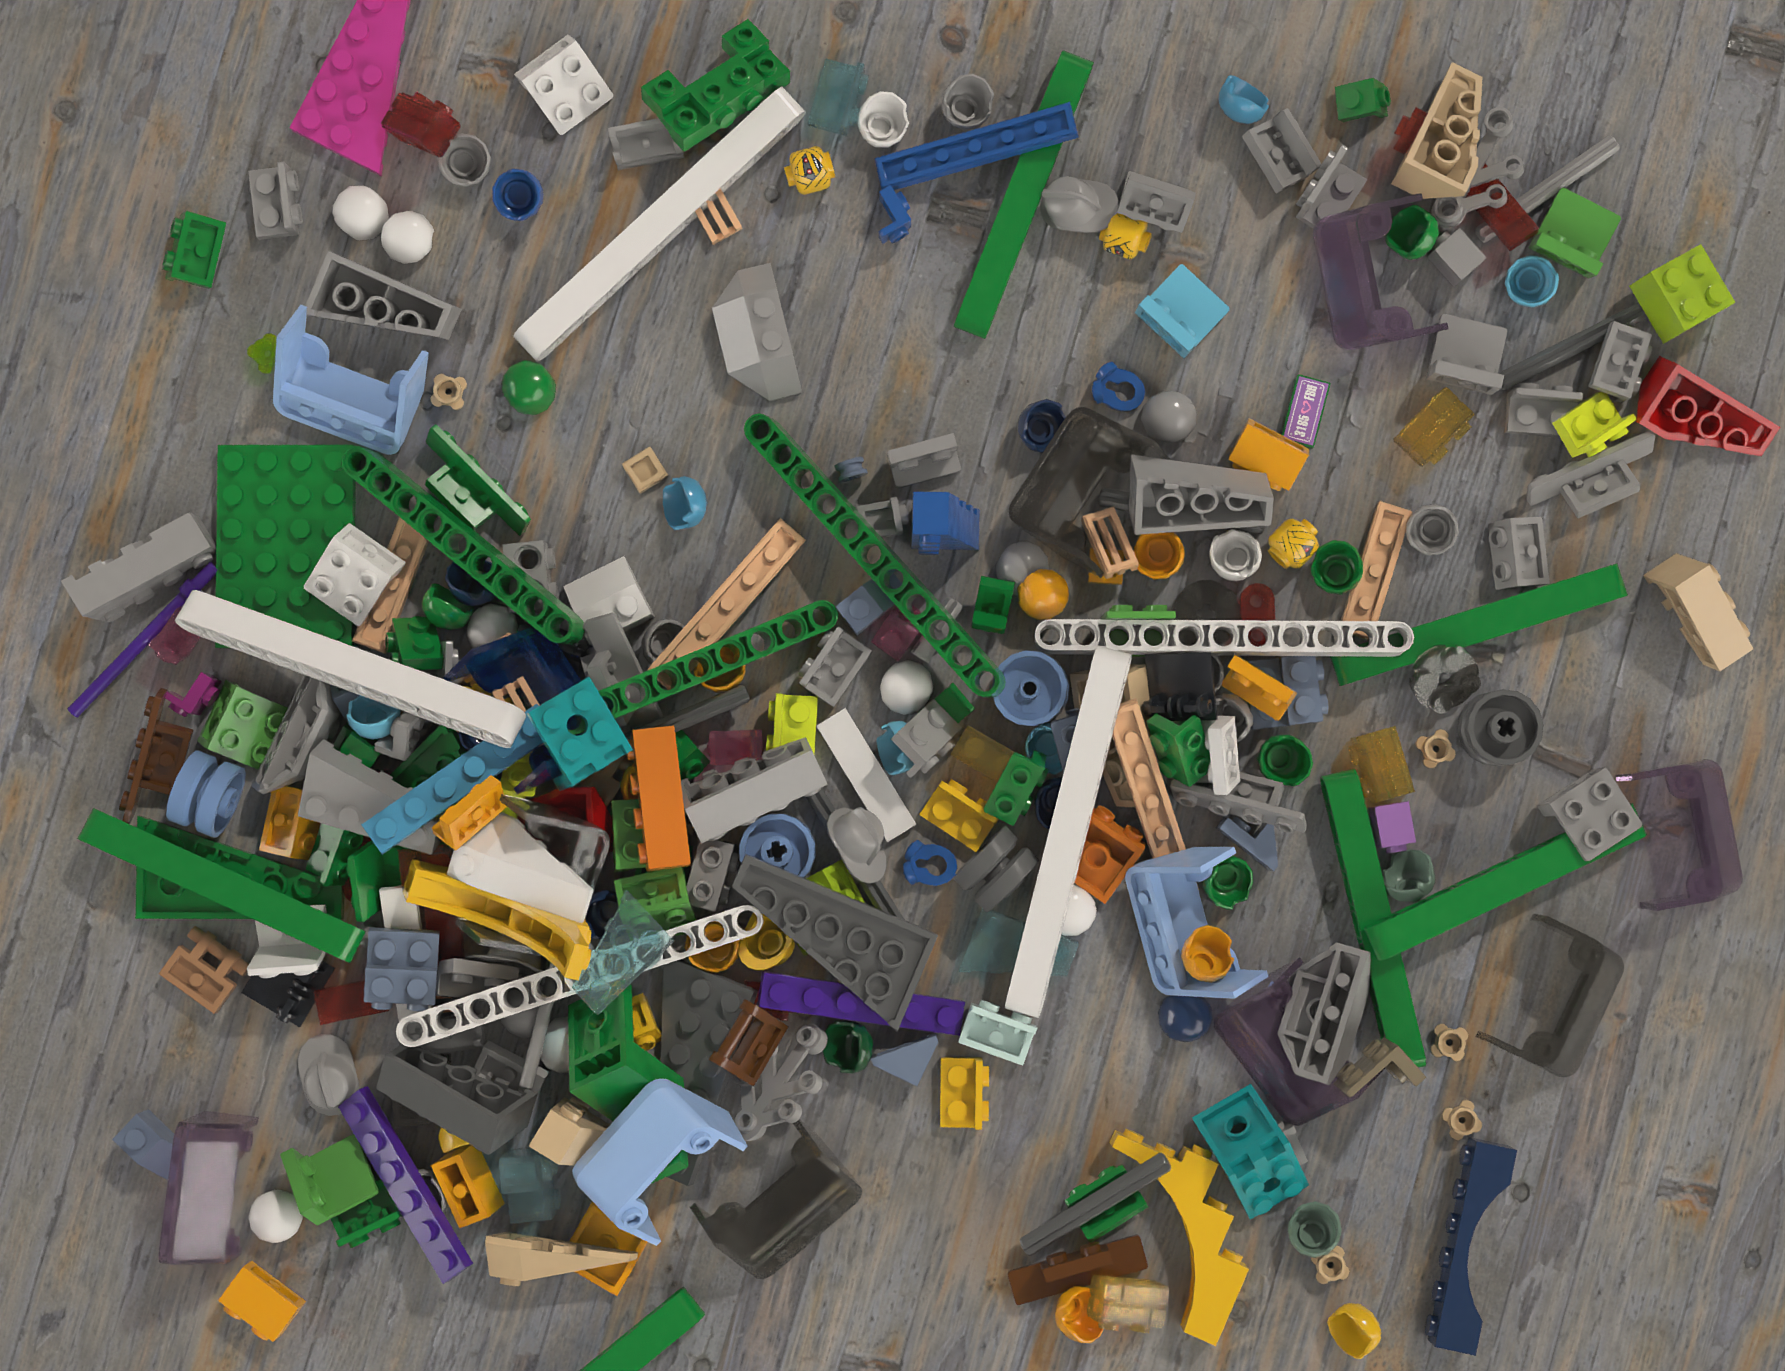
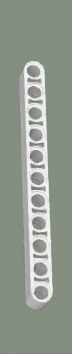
M783 87L775 90L517 329L513 337L536 362L544 359L697 217L695 211L699 207L704 211L707 208L706 201L714 202L717 199L716 192L720 188L722 192H725L793 129L804 117L806 111Z
M198 590L191 591L175 619V622L181 628L194 635L503 748H511L526 719L524 711L505 701Z
M1049 619L1039 623L1034 635L1035 645L1043 653L1094 655L1097 646H1102L1132 655L1211 652V655L1394 657L1408 650L1414 640V634L1410 626L1399 621ZM1049 628L1054 629L1059 634V641L1054 645H1046L1040 639L1042 631ZM1080 629H1088L1092 632L1094 640L1089 645H1080L1075 640L1074 634ZM1115 629L1125 631L1128 635V642L1121 646L1113 644L1109 639L1110 632ZM1150 629L1159 631L1162 635V643L1157 646L1147 644L1144 640V633ZM1186 629L1193 631L1197 638L1196 644L1193 646L1183 645L1178 637L1180 631ZM1217 630L1227 631L1231 636V644L1219 646L1213 639V633ZM1252 630L1261 631L1266 639L1265 644L1259 647L1252 645L1248 640V633ZM1287 630L1295 631L1300 637L1299 645L1291 647L1285 644L1283 632ZM1325 630L1332 633L1335 640L1332 647H1325L1319 643L1317 637L1319 631ZM1354 631H1363L1367 634L1369 638L1367 647H1359L1353 642L1352 636ZM1389 631H1397L1403 636L1404 642L1402 647L1397 648L1390 645L1387 638Z
M1097 646L1021 939L1005 1009L1037 1018L1041 1014L1127 680L1132 654L1102 646Z
M742 905L591 955L587 967L591 977L586 985H579L574 979L565 978L558 968L554 967L406 1016L398 1023L396 1036L404 1046L416 1047L753 936L763 926V915L754 906ZM746 910L754 912L757 916V925L750 931L743 930L738 924L739 915ZM712 921L719 922L724 928V935L717 942L710 941L705 935V928ZM679 932L686 933L691 939L690 948L683 953L677 952L672 946V939ZM646 943L654 945L658 953L656 960L649 964L644 963L639 957V950ZM613 954L619 955L624 961L623 970L616 975L610 973L606 968V961ZM546 976L552 977L557 983V990L552 996H546L540 990V982ZM513 987L520 989L524 996L523 1003L519 1007H513L507 1001V992ZM480 998L485 999L490 1005V1012L485 1018H479L473 1010L474 1003ZM446 1009L451 1010L456 1016L457 1021L452 1029H446L440 1023V1016ZM411 1021H417L422 1026L423 1033L419 1040H413L407 1034V1026Z

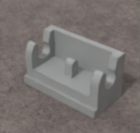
M659 118L608 128L613 147V156L618 170L684 158L683 150L673 141Z
M483 1013L475 1014L479 1018H483ZM456 1016L440 1018V1023L446 1029H452L457 1021ZM418 1022L408 1024V1032L410 1035H413V1040H419L423 1033L421 1024ZM484 1024L418 1047L433 1053L483 1048L486 1044Z

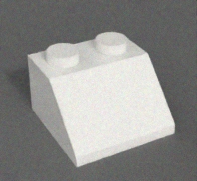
M625 556L563 586L573 612L580 616L584 623L587 619L613 612L617 615L624 632L655 617ZM585 630L584 635H585V637H586V639H587L589 645L593 646L592 643H591V640H590V638H589V636H588V634H587V632H586V630Z

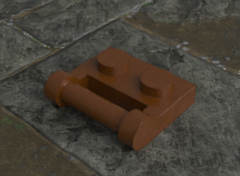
M744 999L739 1007L741 1012L717 1052L713 1051L708 1060L754 1087L789 1026ZM754 1017L755 1020L750 1025L748 1032L746 1033L736 1052L733 1054L732 1059L729 1060L733 1051L735 1050L740 1039L742 1038L743 1034L745 1033L746 1029L748 1028L750 1022Z

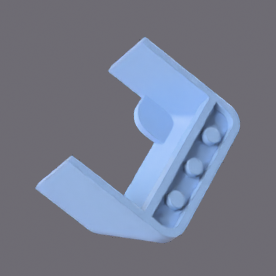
M300 305L276 339L273 388L274 407L280 414L289 419L386 455L397 453L405 441L424 392L429 352L422 350L409 371H397L390 379V384L384 383L329 362V349L324 341L305 332L307 307Z
M1192 847L1140 862L1129 868L1126 872L1125 881L1151 978L1155 987L1165 995L1235 999L1268 977L1267 970L1240 969L1236 954L1231 948L1230 953L1234 958V962L1226 976L1218 981L1211 983L1196 980L1189 975V972L1185 970L1181 950L1185 940L1196 928L1208 925L1196 882L1209 878L1215 865L1236 854L1235 847Z
M656 1079L648 1083L576 1162L572 1174L578 1187L619 1229L657 1246L661 1239L648 1215V1208L645 1202L638 1197L681 1150L694 1155L705 1153L719 1139L742 1151L748 1146L727 1110L668 1079Z

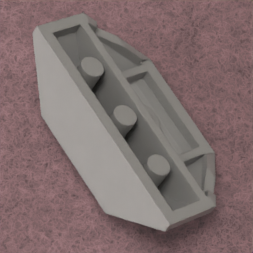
M771 263L738 270L712 307L728 375L768 401L802 394Z
M306 675L303 676L251 786L257 792L264 795L305 779L311 751L323 739L327 741L328 738L332 739L335 736L340 721L337 720L340 714L332 698L328 683Z
M1335 943L1327 951L1298 968L1277 1033L1295 1075L1330 1085L1349 1059L1369 995L1370 952Z

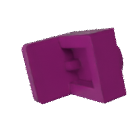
M201 672L185 698L176 692L167 691L165 699L171 702L168 707L184 717H187L188 714L200 716L206 706L210 707L220 694L218 687L222 681L211 674Z

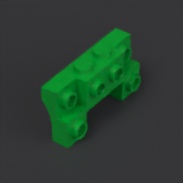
M749 19L722 35V49L731 58L693 83L684 87L667 70L641 86L643 102L660 119L673 141L684 152L720 128H727L737 117L745 112L756 109L763 100L778 88L790 84V70L769 49V40Z

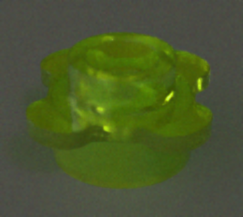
M271 333L265 334L263 338L251 344L247 349L248 356L258 363V370L264 374L270 373L275 366L277 337ZM270 351V356L266 357L265 352Z

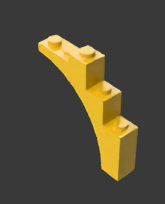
M412 859L402 891L406 902L449 913L509 936L545 957L558 968L565 978L579 980L582 969H587L591 958L589 944L592 933L585 919L583 923H578L477 889L448 876L447 871L449 867Z
M1125 1128L1124 1133L1115 1130L1109 1142L1113 1148L1133 1158L1140 1164L1158 1153H1163L1171 1164V1171L1158 1178V1181L1171 1196L1182 1218L1189 1242L1191 1261L1189 1297L1180 1326L1185 1333L1216 1346L1249 1271L1246 1264L1241 1262L1243 1256L1226 1248L1223 1249L1222 1253L1219 1252L1234 1218L1231 1212L1226 1210L1228 1204L1212 1196H1209L1207 1201L1204 1200L1219 1164L1215 1159L1211 1158L1212 1151L1197 1144H1194L1192 1149L1183 1145L1177 1158L1174 1156L1176 1151L1166 1145L1157 1142L1156 1146L1152 1147L1143 1143L1144 1136Z

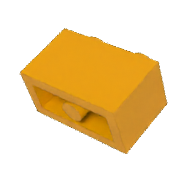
M1249 418L1234 444L1228 460L1233 462L1232 467L1234 469L1266 473L1272 489L1280 491L1281 488L1289 491L1309 456V449Z
M468 1144L450 1151L431 1165L459 1229L490 1217L505 1204L482 1151L477 1150L473 1145Z
M250 1261L241 1268L218 1300L224 1305L223 1309L228 1315L237 1320L242 1318L252 1326L251 1330L256 1336L263 1340L270 1339L272 1342L284 1333L306 1303L303 1298L253 1261Z

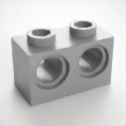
M544 540L502 544L503 554L559 599L557 582H552L551 569L556 568L555 553L553 548H548V543ZM529 552H536L539 557L538 564L533 569H525L522 565L523 557ZM515 578L509 583L511 594L517 590L518 584ZM541 599L534 605L535 613L542 612L543 610ZM509 607V613L518 615Z

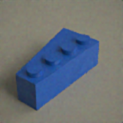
M913 491L911 549H918L919 555H939V550H979L980 510L973 508L974 506L966 505L965 501L959 500L958 497L950 492Z

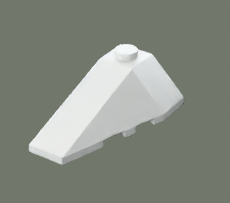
M501 812L460 848L453 851L447 871L448 876L477 889L578 923L584 922L594 889L568 865L560 863L546 850L548 847L542 841L535 840L524 830L525 826L518 819Z

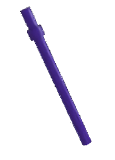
M209 561L192 580L187 579L179 587L180 592L67 708L73 716L78 718L179 614L192 590L203 592L202 589L218 571L212 562Z

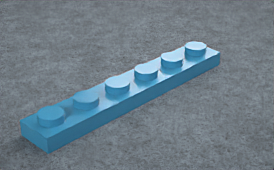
M535 704L533 707L525 711V714L537 708L539 705ZM526 714V719L511 748H503L483 740L361 825L383 855L445 812L450 806L458 803L469 794L475 785L482 783L490 775L497 776L544 742Z

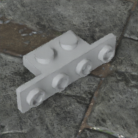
M1651 430L1642 434H1633L1626 438L1624 442L1610 448L1606 447L1591 457L1581 461H1572L1561 470L1550 475L1543 474L1538 476L1528 485V503L1530 506H1533L1561 493L1577 519L1639 492L1640 483L1627 464L1653 452L1655 434Z
M612 612L585 621L584 628L596 651V655L587 667V676L591 678L598 691L643 673L615 613ZM627 686L625 689L627 700L631 703H638L640 700L639 690L635 686ZM655 702L618 717L615 720L619 727L627 725L629 722L632 729H636L664 716L658 703Z
M1240 772V782L1228 795H1214L1213 783H1211L1210 789L1196 785L1188 787L1177 780H1172L1170 785L1173 798L1179 804L1186 807H1195L1197 805L1209 808L1211 812L1217 815L1227 816L1232 814L1240 816L1251 824L1267 823L1286 833H1294L1295 831L1305 833L1307 827L1303 813L1278 807L1284 791L1282 782Z

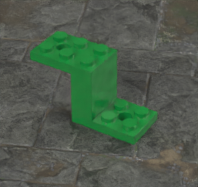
M621 979L568 1005L570 1093L611 1121H614L640 1091L653 1080L668 1079L684 1088L683 1077L634 1042L632 985L625 979ZM681 1150L652 1183L688 1168V1152Z

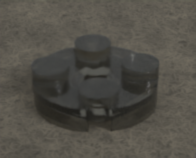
M1199 580L1186 586L1175 598L1171 611H1176V618L1174 620H1202V617L1197 616L1196 612L1203 609L1204 605H1209L1210 611L1215 612V618H1210L1209 620H1240V606L1235 593L1224 584L1213 580ZM1186 629L1179 632V635L1187 644L1191 646L1196 644L1197 638L1193 631ZM1217 630L1213 633V639L1218 645L1231 638L1225 630Z
M1445 645L1434 646L1422 653L1412 667L1414 669L1412 680L1409 678L1411 691L1423 706L1434 709L1437 713H1446L1451 708L1460 705L1481 686L1478 665L1471 654L1461 646L1455 645L1457 648H1447ZM1442 673L1451 674L1447 681L1439 683L1441 681L1439 676Z

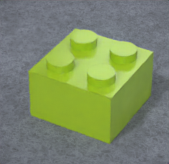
M1701 244L1629 285L1663 344L1736 303Z

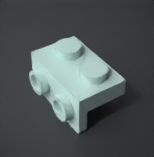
M980 1000L979 1005L971 1003L958 1043L1023 1066L1033 1035L1037 1031V1026L1031 1024L1032 1017L1013 1011L1012 1016L999 1013L1000 1006L984 1000Z

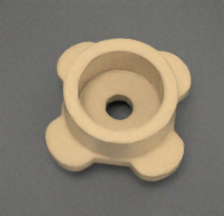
M444 374L436 375L433 387L434 394L430 398L431 403L436 407L446 405L451 406L454 410L461 409L464 405L462 399L463 390L467 388L466 380L463 377L454 379ZM447 389L452 390L450 395L446 394Z
M1436 730L1434 735L1429 737L1421 736L1416 741V747L1422 751L1424 756L1423 764L1427 768H1435L1437 763L1452 761L1455 758L1456 752L1452 748L1448 740L1449 735L1445 730ZM1435 745L1439 748L1438 752L1433 751Z
M1438 1024L1434 1028L1436 1038L1435 1043L1430 1048L1431 1053L1435 1057L1447 1056L1451 1057L1454 1061H1460L1465 1055V1040L1468 1038L1467 1031L1462 1027L1452 1029L1448 1028L1445 1024ZM1448 1039L1452 1040V1044L1450 1046L1446 1044V1041Z
M1469 1100L1461 1101L1460 1105L1454 1108L1447 1107L1442 1112V1119L1447 1121L1450 1127L1449 1134L1455 1140H1461L1464 1135L1479 1132L1482 1128L1481 1120L1478 1119L1473 1111L1474 1104ZM1460 1117L1465 1118L1464 1123L1459 1122Z
M1336 1246L1328 1255L1317 1258L1311 1257V1261L1316 1265L1317 1273L1315 1277L1319 1283L1327 1284L1329 1281L1343 1280L1348 1277L1349 1268L1343 1259L1345 1252L1340 1246ZM1333 1262V1267L1328 1268L1327 1263Z

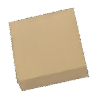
M651 447L646 448L622 463V466L640 494L669 477Z

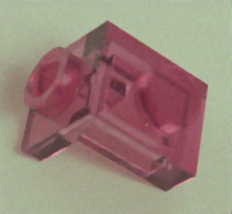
M912 605L913 612L916 615L921 614V611ZM895 606L871 643L899 661L919 631Z
M182 606L174 611L159 635L154 637L148 644L149 647L155 650L158 658L174 665L188 658L201 639L200 636L184 630L175 622Z
M762 730L710 731L707 745L710 764L734 765L736 761L744 758H752L756 761L762 759Z

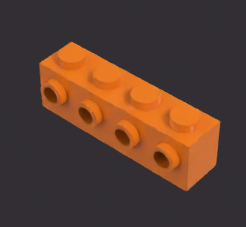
M674 725L632 730L631 739L627 740L633 750L626 755L627 760H634L635 774H629L631 794H638L639 808L633 809L635 829H642L643 843H637L639 863L646 864L647 871L688 867L691 862Z

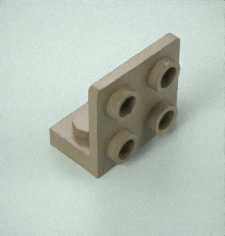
M1383 1038L1380 1041L1375 1039L1370 1042L1362 1051L1364 1056L1355 1064L1349 1062L1342 1067L1336 1075L1338 1079L1333 1084L1338 1090L1351 1098L1383 1068L1402 1084L1408 1081L1416 1087L1427 1077L1398 1045Z

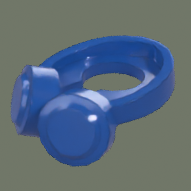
M1114 362L1106 363L1098 370L1096 374L1097 380L1092 385L1093 398L1097 404L1104 403L1113 410L1125 412L1134 410L1142 403L1145 396V388L1142 381L1134 373L1118 369ZM1109 381L1117 385L1122 382H1128L1134 387V397L1129 401H1121L1116 396L1115 391L1107 389L1105 384Z
M916 840L910 844L905 852L904 858L906 862L903 864V873L911 885L918 882L933 886L942 885L949 882L957 871L955 856L943 846L935 844L925 845L920 840ZM939 855L947 863L946 871L939 876H935L927 868L917 867L915 862L918 859L929 860L932 856Z

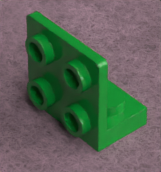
M371 840L348 856L347 874L350 877L352 888L351 904L355 910L357 922H365L382 909L379 894L381 888L405 884L412 859L422 861L420 851L396 845L382 855Z

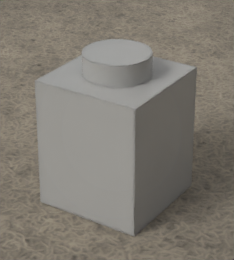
M1461 228L1452 235L1445 231L1437 238L1434 245L1435 250L1427 257L1453 287L1487 258Z

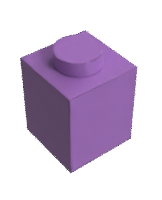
M1409 801L1369 807L1374 842L1377 848L1385 847L1386 853L1406 851V844L1416 842Z

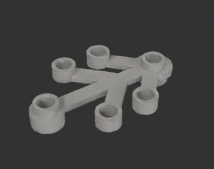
M1496 107L1486 114L1484 123L1487 132L1477 148L1476 157H1479L1478 168L1464 196L1438 198L1432 206L1431 213L1436 218L1439 226L1444 228L1455 227L1464 220L1467 212L1487 205L1493 208H1500L1507 202L1506 189L1500 184L1491 185L1486 192L1465 197L1472 187L1504 176L1509 179H1517L1524 173L1523 160L1517 155L1508 156L1503 162L1483 168L1498 140L1507 136L1513 129V119L1508 109ZM1502 122L1506 124L1501 129L1494 128L1497 123ZM1516 163L1519 165L1515 171L1507 169L1511 164ZM1496 192L1502 193V197L1498 200L1490 198ZM1447 209L1455 210V213L1450 216L1443 215Z
M814 1024L802 1026L796 1035L797 1045L776 1073L775 1056L778 1052L777 1046L762 1072V1094L757 1101L755 1100V1087L734 1075L735 1082L741 1086L742 1110L736 1115L734 1123L745 1141L761 1138L767 1126L782 1122L795 1123L800 1119L802 1108L791 1099L784 1100L776 1110H767L774 1101L804 1093L816 1094L821 1089L822 1078L810 1070L803 1072L799 1080L788 1081L807 1054L816 1055L824 1050L827 1044V1034L824 1030ZM813 1078V1083L807 1087L809 1080ZM793 1107L792 1113L787 1116L788 1110Z

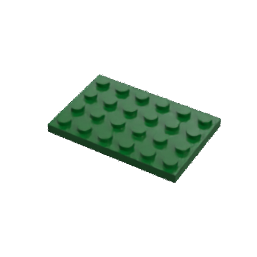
M218 445L216 568L218 571L216 572V597L347 645H354V642H352L354 623L304 589L306 581L332 538L349 523L355 527L356 481L346 474L341 464L343 453L354 445ZM215 642V648L233 649Z

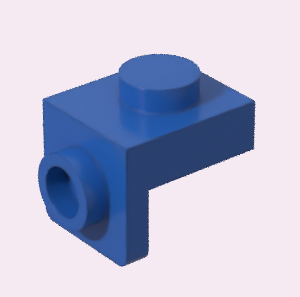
M890 185L879 191V200L893 222L879 231V239L882 244L889 240L891 243L898 242L909 234L908 229L911 228V218L907 213L910 206L901 191L895 193Z

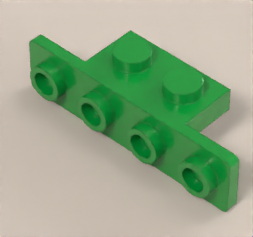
M436 424L429 429L426 444L446 464L426 480L425 486L453 514L474 531L497 513L519 536L525 533L531 519L523 505L514 502L504 492L502 485L496 479L490 478L480 468L478 461L472 455L466 454L457 445L454 437L449 432L442 430Z

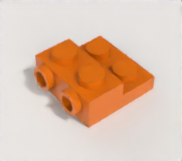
M1098 805L1097 808L1093 809L1075 884L1106 904L1125 878L1127 870L1136 863L1144 852L1146 843L1142 841L1144 836L1138 829L1131 825H1126L1123 828L1113 821L1115 815L1109 809Z

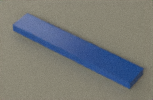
M1068 102L874 159L881 190L890 185L894 190L1076 139L1079 138L1072 106Z

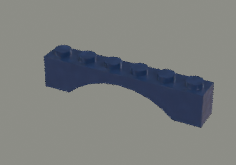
M1469 1137L1467 1145L1464 1144L1461 1148L1459 1162L1460 1165H1463L1460 1179L1457 1178L1453 1186L1452 1195L1453 1199H1456L1454 1212H1450L1446 1220V1233H1449L1447 1246L1441 1248L1439 1255V1267H1442L1440 1281L1436 1280L1432 1289V1301H1435L1433 1315H1428L1425 1324V1334L1428 1335V1341L1434 1347L1476 1356L1483 1321L1474 1305L1469 1287L1467 1268L1469 1247L1474 1230L1484 1211L1495 1197L1511 1184L1517 1150L1511 1146Z

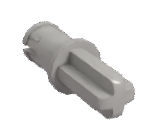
M947 597L942 603L943 607L956 619L962 609V605L951 597ZM945 621L939 622L934 630L935 636L939 640L947 637L946 633L949 630V626ZM921 635L910 652L929 663L936 650Z

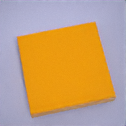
M593 1201L569 1241L638 1252L636 1260L575 1271V1273L615 1296H618L648 1243L619 1229Z

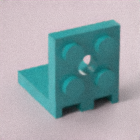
M590 677L526 713L562 774L552 779L559 791L576 785L581 780L633 750ZM571 716H579L584 720L586 728L582 735L575 736L568 731L567 721Z
M1252 1084L1247 1085L1192 1117L1199 1132L1226 1173L1249 1219L1267 1213L1276 1204L1288 1197L1298 1195L1302 1189L1309 1186L1289 1140ZM1236 1124H1247L1245 1130L1241 1133H1231L1232 1127Z

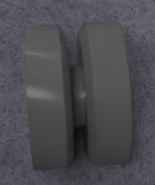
M1502 689L1477 695L1469 701L1459 715L1457 733L1461 746L1471 758L1482 764L1502 766L1522 762L1532 755L1542 740L1544 724L1540 710L1529 697L1518 691ZM1497 722H1499L1503 727L1501 734L1498 733L1501 727L1497 724Z
M1006 826L1002 827L953 877L965 891L971 890L982 879L986 881L977 891L974 898L986 912L994 908L1002 899L1005 900L1023 883L1026 879L1025 876L1039 862V859L1028 848H1021L1009 859L1006 857L1017 844L1018 839Z

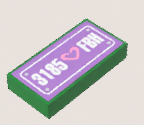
M1299 374L1296 376L1281 435L1308 449L1314 448L1330 382Z

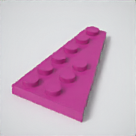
M411 0L356 1L289 127L300 136L379 176H382V160L384 148L387 146V130L390 113L393 110L400 67L399 58L405 37L404 27Z

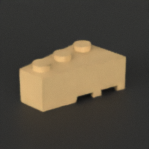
M1676 553L1643 575L1648 584L1655 583L1666 597L1661 603L1667 611L1672 608L1675 610L1683 625L1679 630L1703 665L1720 672L1753 650L1748 639L1750 632L1733 611L1736 608L1735 603L1726 592H1723L1719 584L1721 577L1713 565Z
M564 1097L549 1111L529 1147L559 1165L574 1166L610 1124L588 1112L589 1106L580 1099L571 1097L569 1100Z

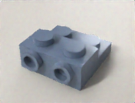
M1287 656L1249 661L1252 665L1297 692V695L1279 721L1248 703L1253 715L1251 730L1323 721V714H1328V700L1326 694H1320L1318 681L1324 680L1322 660H1316L1315 656Z
M369 927L364 1002H371V1007L378 1010L391 1009L393 1003L407 1004V1009L411 1011H424L428 1009V1005H435L440 931Z

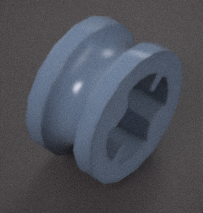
M863 457L848 459L834 465L835 470L841 474L838 477L839 483L851 481L868 474L867 469L862 467Z

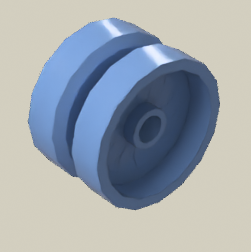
M1025 650L1012 654L999 665L998 668L1004 674L1006 684L1002 693L993 698L996 707L1005 718L1018 725L1038 726L1052 721L1062 712L1068 701L1069 682L1065 670L1055 659L1042 652ZM993 676L992 688L994 687V684H995V678H994V676ZM1031 682L1035 683L1037 687L1036 692L1033 695H1027V692L1024 691V685Z
M202 751L193 752L183 764L170 792L166 811L167 819L182 826H189L195 822L197 832L210 837H218L230 822L241 798L246 777L245 768L230 762H223L218 766L215 756Z
M768 814L757 819L744 831L739 845L740 862L742 863L745 854H748L804 878L811 871L816 858L815 840L810 829L798 818L787 814ZM780 844V846L785 848V853L782 854V857L778 858L772 854L774 845Z

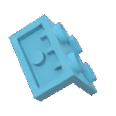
M1180 264L1151 296L1147 295L1138 305L1135 314L1181 357L1185 358L1228 313L1229 307L1189 269Z

